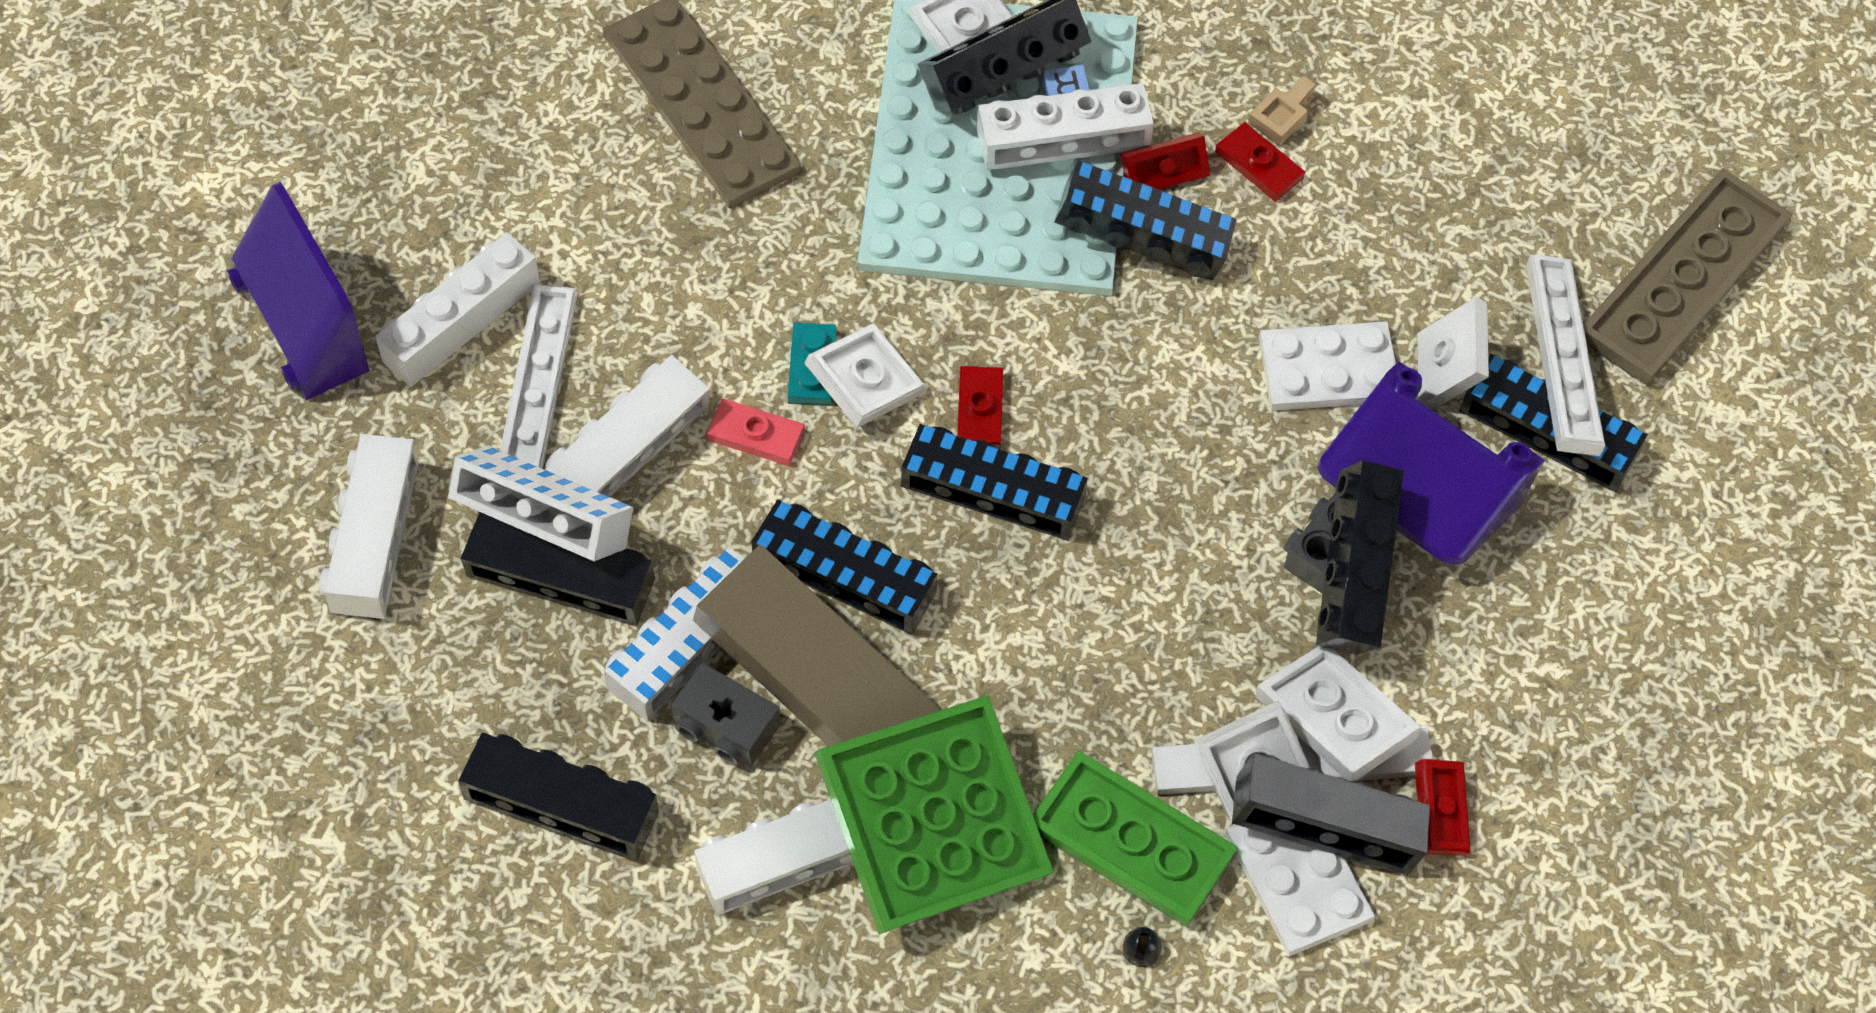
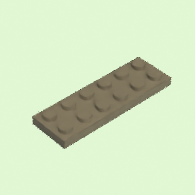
M660 0L603 28V36L729 209L801 173V164L678 0Z
M1722 168L1583 324L1587 345L1648 386L1787 226L1793 213Z

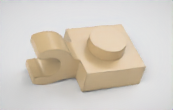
M1302 76L1286 94L1275 88L1249 114L1248 123L1281 146L1307 120L1308 110L1305 107L1314 100L1315 96L1310 93L1314 91L1317 84Z

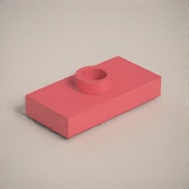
M722 398L706 435L708 441L790 466L804 434L805 424Z

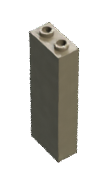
M761 544L696 606L693 621L827 746L941 710Z

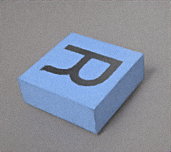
M1083 65L1045 70L1042 74L1046 96L1071 93L1080 89L1089 90Z

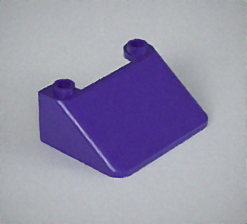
M277 182L271 185L230 259L233 268L226 270L237 294L243 291L251 294L286 357L288 364L280 367L286 383L291 391L299 388L307 401L369 372L370 369L355 314L345 291L283 184Z
M1399 361L1388 370L1322 454L1317 465L1318 472L1324 480L1336 488L1339 471L1362 460L1404 470L1396 530L1440 561L1459 565L1466 562L1519 508L1545 460L1520 442L1509 443L1498 455L1415 399L1422 388V377L1416 370L1407 367Z

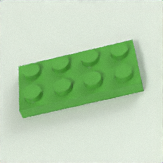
M1079 750L1033 814L1041 838L1187 928L1230 865L1238 850V846Z

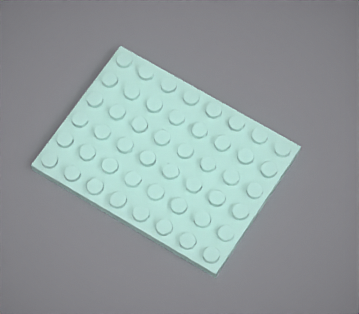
M894 0L857 270L1112 296L1116 247L1084 233H1075L1065 226L1054 223L1065 184L1077 160L1123 176L1121 154L1112 153L986 171L977 134L978 105L989 104L998 100L1013 101L1028 99L1036 95L1046 96L1042 74L1028 80H1023L1021 77L1009 83L1011 89L995 97L985 95L974 101L976 106L973 109L962 114L953 115L952 112L935 110L917 63L938 54V52L910 17V7L924 0ZM1003 3L1013 16L1033 7ZM1081 11L1092 42L1079 48L1080 55L1061 63L1055 60L1045 65V69L1050 70L1083 65L1089 90L1110 88L1118 84L1131 85L1138 16Z

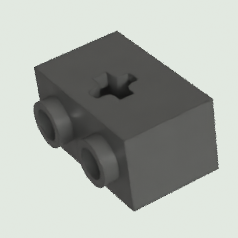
M703 662L671 704L673 723L678 733L692 742L702 739L714 746V752L722 760L732 765H736L740 761L751 768L781 725L779 706ZM715 717L718 718V719H721V721H720V722L716 721V720H715Z

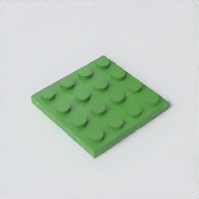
M989 695L819 749L814 753L879 935L1054 873Z

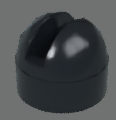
M1137 927L1131 930L1123 942V954L1126 960L1134 966L1148 967L1154 964L1160 956L1161 940L1156 932L1150 928ZM1140 936L1149 937L1145 956L1135 954Z

